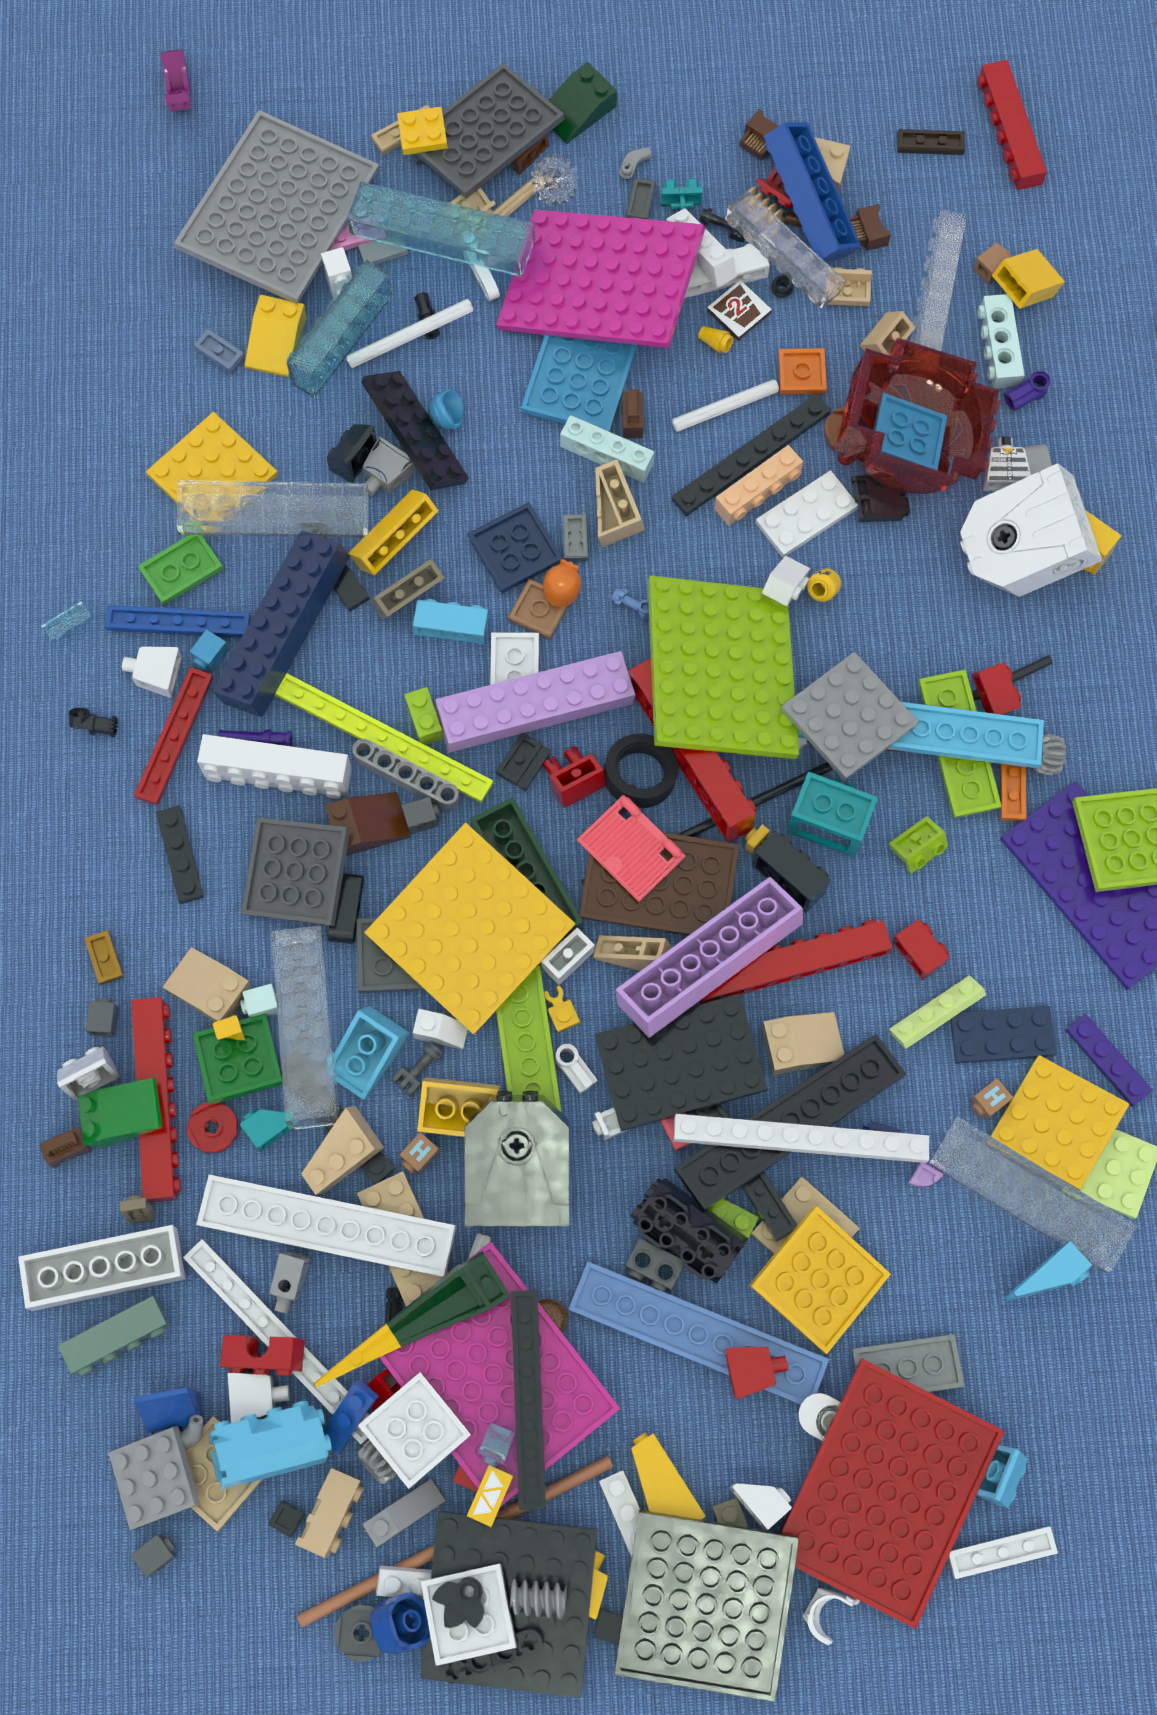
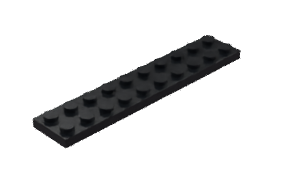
M875 1034L747 1120L831 1127L904 1078L906 1073L877 1034ZM707 1145L675 1166L673 1170L704 1212L792 1152Z

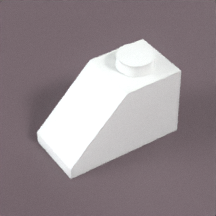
M418 1009L413 1029L414 1039L463 1050L468 1029L460 1021L444 1014Z

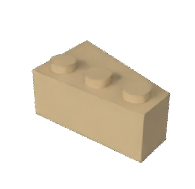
M814 137L839 193L848 161L850 145Z
M331 1468L318 1494L314 1509L308 1515L304 1532L301 1538L298 1537L295 1545L324 1558L330 1557L331 1553L336 1554L342 1542V1539L339 1538L340 1532L343 1527L347 1529L353 1513L349 1512L353 1502L358 1503L364 1490L363 1487H360L362 1481Z

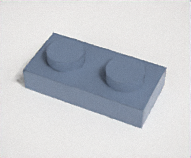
M208 328L193 345L196 351L229 373L245 357L241 350Z

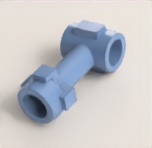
M617 588L614 591L611 600L614 601L615 605L620 607L621 604H625L638 611L640 619L649 620L648 600L639 602L628 596V590L624 588Z

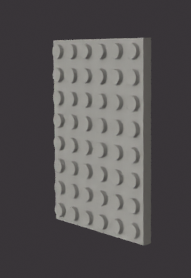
M258 110L175 240L174 248L298 304L323 263L321 253L331 250L379 171V164Z

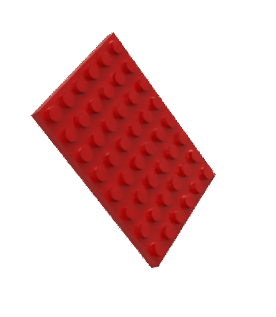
M861 1358L794 1500L792 1509H790L780 1533L799 1536L795 1567L916 1629L1005 1431Z

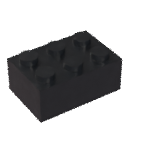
M774 831L755 851L752 866L766 879L771 877L803 908L804 913H807L826 893L830 883L828 873L820 866H814L810 862V857L804 851L796 850L786 835H780Z

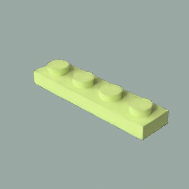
M969 975L889 1029L890 1033L907 1049L986 996L985 990Z

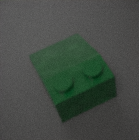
M589 62L573 72L548 100L564 113L565 118L552 130L568 144L617 107V90Z

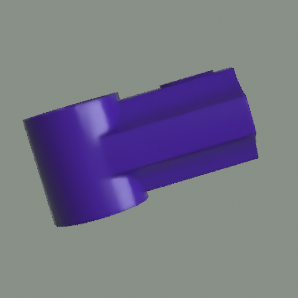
M1036 371L1029 379L1005 392L1004 398L1007 406L1016 411L1033 400L1042 399L1049 388L1050 376L1044 371ZM1034 383H1039L1043 387H1036Z

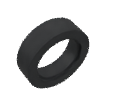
M631 734L619 739L610 748L604 766L605 785L610 794L617 800L622 795H625L638 808L653 807L668 798L674 788L678 775V762L673 750L670 747L655 746L654 736L648 734ZM644 753L652 756L660 763L664 778L658 785L652 788H635L628 785L621 778L618 772V763L629 754Z

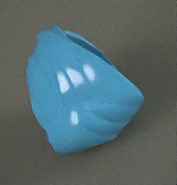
M452 389L444 390L436 394L431 400L429 410L437 426L447 430H455L461 425L463 421V402L457 392Z

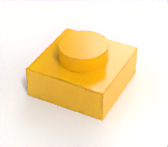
M763 824L758 830L753 828L745 838L747 840L745 849L753 855L768 838L770 830Z

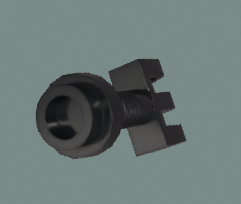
M711 208L703 209L699 221L703 222L704 226H707L708 222L731 230L730 239L738 242L745 241V235L748 232L747 227L751 224L749 219L737 215L735 222L712 214L713 209Z

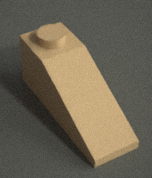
M599 935L593 958L641 971L673 947L666 938Z

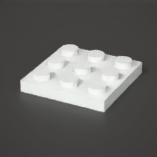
M421 1373L417 1374L358 1425L408 1489L471 1436Z
M501 1564L421 1581L436 1666L517 1648ZM467 1577L477 1579L483 1587L481 1602L484 1607V1616L481 1623L476 1628H473L465 1620L464 1623L457 1627L446 1628L444 1626V1609L446 1605L432 1600L435 1591L446 1582L459 1583ZM471 1586L465 1590L467 1597L474 1595V1588Z

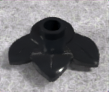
M467 1577L459 1583L446 1582L435 1591L432 1600L446 1605L444 1609V1626L446 1628L457 1627L464 1623L465 1620L470 1626L476 1628L483 1619L484 1607L481 1602L483 1587L477 1579ZM469 1586L474 1588V1595L472 1597H467L465 1594V1590Z

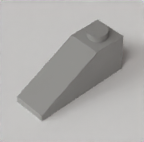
M430 1479L362 1525L375 1546L381 1547L446 1501L433 1480Z

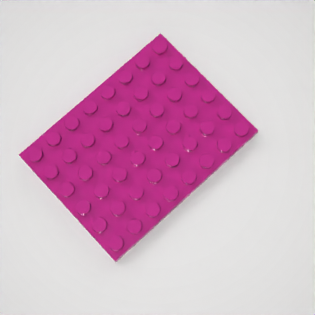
M534 210L496 326L498 330L669 348L705 232L704 225Z
M489 1242L473 1255L475 1256L481 1251L484 1252L510 1295L511 1291H529L492 1242ZM510 1296L489 1311L439 1330L379 1357L401 1387L421 1373L468 1430L471 1436L451 1454L478 1489L489 1465L513 1476L501 1506L518 1493ZM538 1303L544 1468L547 1470L621 1408Z

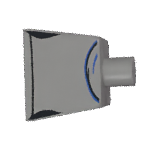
M379 437L362 467L364 477L368 479L362 486V489L371 496L379 488L390 494L411 477L417 469L406 453L382 437Z
M290 1251L279 1254L270 1289V1294L277 1296L273 1310L288 1313L291 1301L301 1297L312 1257ZM286 1280H288L291 1284L290 1290L287 1289L285 1286Z

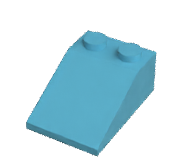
M371 1006L362 1008L357 1011L323 1073L365 1100L398 1055L410 1032Z
M1070 1241L1058 1248L1004 1298L1007 1301L1063 1288L1069 1284L1073 1287L1089 1275L1087 1269L1092 1264Z

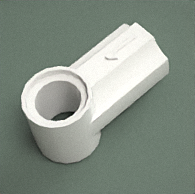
M564 1044L557 1049L555 1063L562 1069L579 1094L585 1092L598 1081L578 1055V1051L573 1045ZM564 1051L570 1052L573 1056L572 1062H563L560 1059V1054Z

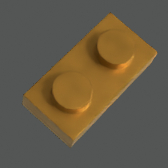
M106 930L84 938L99 985L101 986L124 978L110 932Z

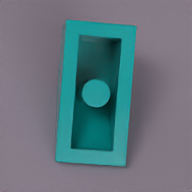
M260 1109L257 1112L253 1110L246 1114L240 1125L259 1152H261L300 1124L301 1121L296 1114Z

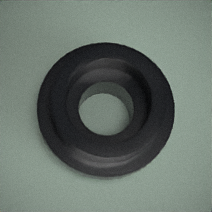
M786 275L777 276L771 283V291L777 297L785 298L793 292V281Z

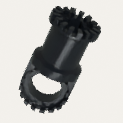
M73 708L68 713L69 726L73 727V729H76V727L77 729H89L91 735L96 733L109 734L111 737H116L117 729H115L118 728L116 726L118 724L117 716H112L111 718L98 717L97 714H91L86 708Z

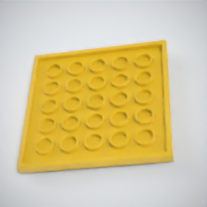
M465 822L364 933L474 1035L576 923Z

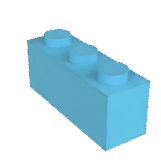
M433 599L417 600L413 622L414 635L485 644L489 620L488 609H484V607L479 605L461 606L456 602L438 603Z

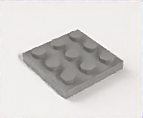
M178 1426L109 1452L130 1530L200 1505Z

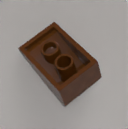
M397 792L351 797L325 804L330 825L350 828L346 856L410 838Z

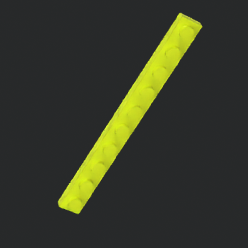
M287 673L274 695L359 740H370L452 783L457 787L458 792L481 804L494 784L493 780Z

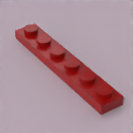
M192 667L189 668L135 791V798L156 806L159 805L214 677L212 674Z

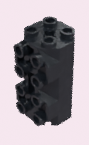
M658 1178L644 1195L648 1199L644 1198L632 1212L630 1217L634 1219L633 1223L639 1227L644 1238L658 1248H668L683 1261L684 1267L700 1279H710L717 1284L749 1238L709 1209L703 1212L694 1198L666 1178L663 1180Z

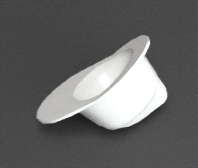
M822 1393L812 1394L805 1398L798 1412L802 1428L810 1435L822 1441L840 1402Z

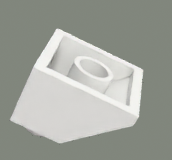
M738 1483L729 1487L763 1530H768L792 1509L788 1504L791 1499L782 1488L776 1489L773 1486Z

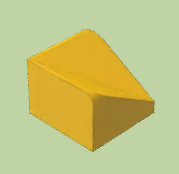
M234 1015L213 1023L218 1040L222 1038L245 1040L237 1016Z

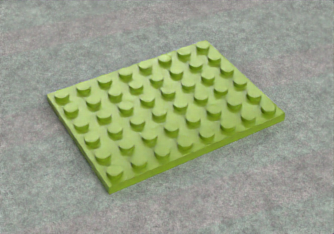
M649 576L648 604L655 746L787 759L798 758V730L781 711L782 705L795 697L788 606L762 594L764 588Z

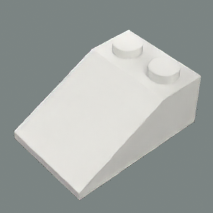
M94 1047L85 1053L86 1056L78 1060L71 1059L62 1065L63 1068L57 1070L58 1086L73 1100L77 1101L78 1096L100 1089L121 1078L108 1051L104 1047Z

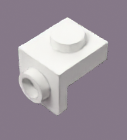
M614 1107L602 1113L599 1111L594 1113L595 1121L592 1122L593 1128L597 1136L602 1134L604 1141L625 1132L620 1130Z

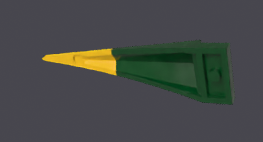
M481 1251L448 1272L315 1381L314 1386L319 1387L400 1347L489 1311L511 1295L484 1252Z

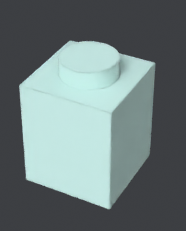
M272 984L242 992L244 999L240 1000L244 1015L248 1014L249 1017H254L265 1013L266 1016L281 1013Z

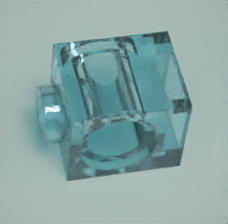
M490 1423L478 1454L483 1456L482 1462L497 1467L498 1462L504 1464L516 1433Z

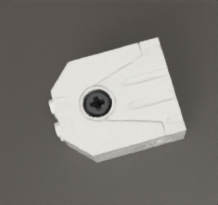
M1058 463L976 500L960 531L962 537L960 544L964 553L968 555L969 562H967L970 573L977 576L981 581L983 580L991 586L1018 597L1102 561L1074 476Z

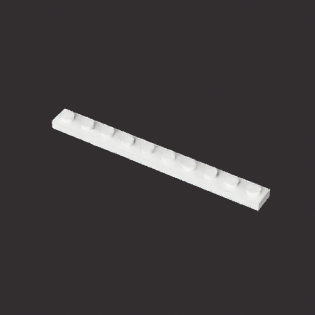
M675 1114L673 1142L921 1163L929 1161V1135Z
M203 1239L183 1257L268 1347L270 1337L296 1338ZM304 1346L302 1372L292 1371V1373L333 1415L348 1391L336 1378L319 1387L314 1386L315 1381L328 1372V1370ZM358 1427L353 1437L362 1445L368 1437Z

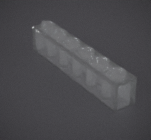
M748 190L728 206L724 218L728 224L742 234L747 242L756 247L763 257L770 260L778 271L784 273L813 303L822 309L840 294L845 280Z

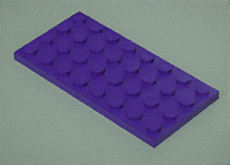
M1075 781L1029 815L1026 820L1021 821L1002 835L1000 840L1125 989L1128 990L1157 968V885L1101 892L1095 891L1072 803L1076 797L1089 795Z

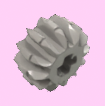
M1054 734L1043 735L1040 768H1034L1035 771L1044 775H1057L1058 772L1062 771L1063 764L1066 763L1065 756L1067 755L1063 738Z
M370 1440L359 1450L358 1458L376 1481L385 1484L397 1475Z

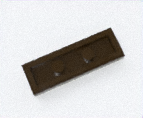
M898 129L897 153L964 155L965 131Z

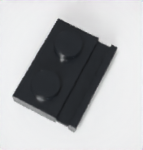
M521 733L496 770V774L515 786H519L526 792L543 767L544 761L551 755L552 750L545 748L541 743Z

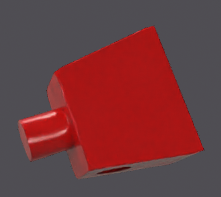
M768 1347L727 1348L724 1350L734 1400L742 1399L776 1384L774 1374L788 1371L786 1356L771 1358Z

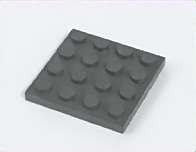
M257 817L241 914L335 926L350 828Z

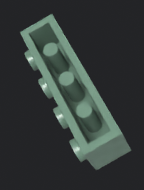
M151 1296L59 1344L58 1347L70 1374H79L80 1377H83L95 1370L93 1366L101 1362L108 1364L116 1360L118 1353L126 1349L130 1352L142 1346L141 1341L149 1337L156 1339L166 1333L165 1329L170 1327V1324L158 1298Z

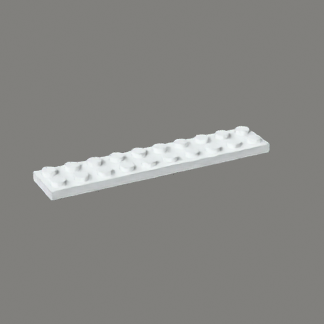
M214 1175L208 1176L196 1224L211 1229L440 1277L446 1275L457 1227L442 1222Z

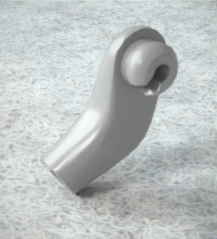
M649 147L630 151L626 155L619 169V174L623 179L632 178L637 165L652 158Z
M200 1415L191 1416L187 1428L180 1432L185 1450L202 1439L203 1418Z

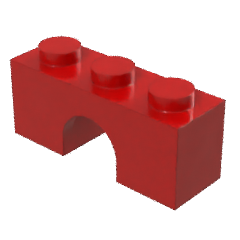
M223 1335L220 1367L230 1369L229 1373L245 1374V1370H253V1374L268 1375L269 1371H276L277 1376H292V1371L302 1372L305 1340L294 1337H270L268 1350L263 1356H260L258 1353V1338Z

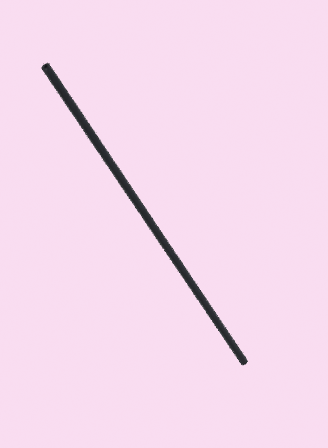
M1047 655L1012 672V683L1052 664L1051 657ZM973 691L974 701L980 699L978 691ZM825 762L751 798L755 807L804 784L808 772L821 776L833 770L828 762ZM709 818L678 833V835L694 837L715 827L716 824L712 818ZM585 879L581 880V883H582L583 887H584Z

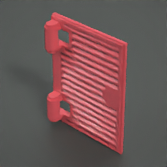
M622 795L577 839L638 902L686 857L682 850L671 839H668L640 811V808L625 795ZM623 807L632 814L627 820L618 813ZM665 848L673 855L668 862L659 854Z

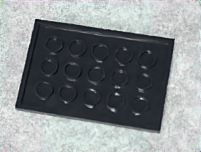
M740 994L690 1007L650 1038L635 1023L595 1034L621 1132L673 1118L675 1114H687L768 1091Z

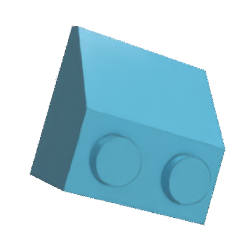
M999 1445L976 1495L994 1505L1008 1509L1015 1499L1016 1488L1025 1473V1465L1028 1458L1015 1448Z

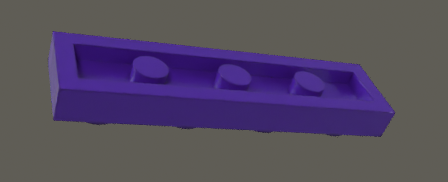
M1086 1013L1065 1030L1131 1107H1134L1153 1091Z

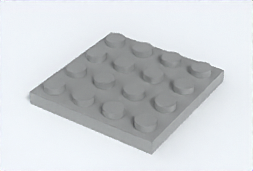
M855 652L781 707V711L844 781L914 729L919 723Z

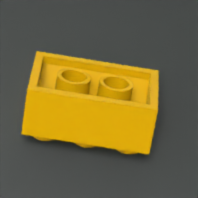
M425 1077L422 1081L417 1132L465 1137L467 1120L492 1095H497L501 1085Z

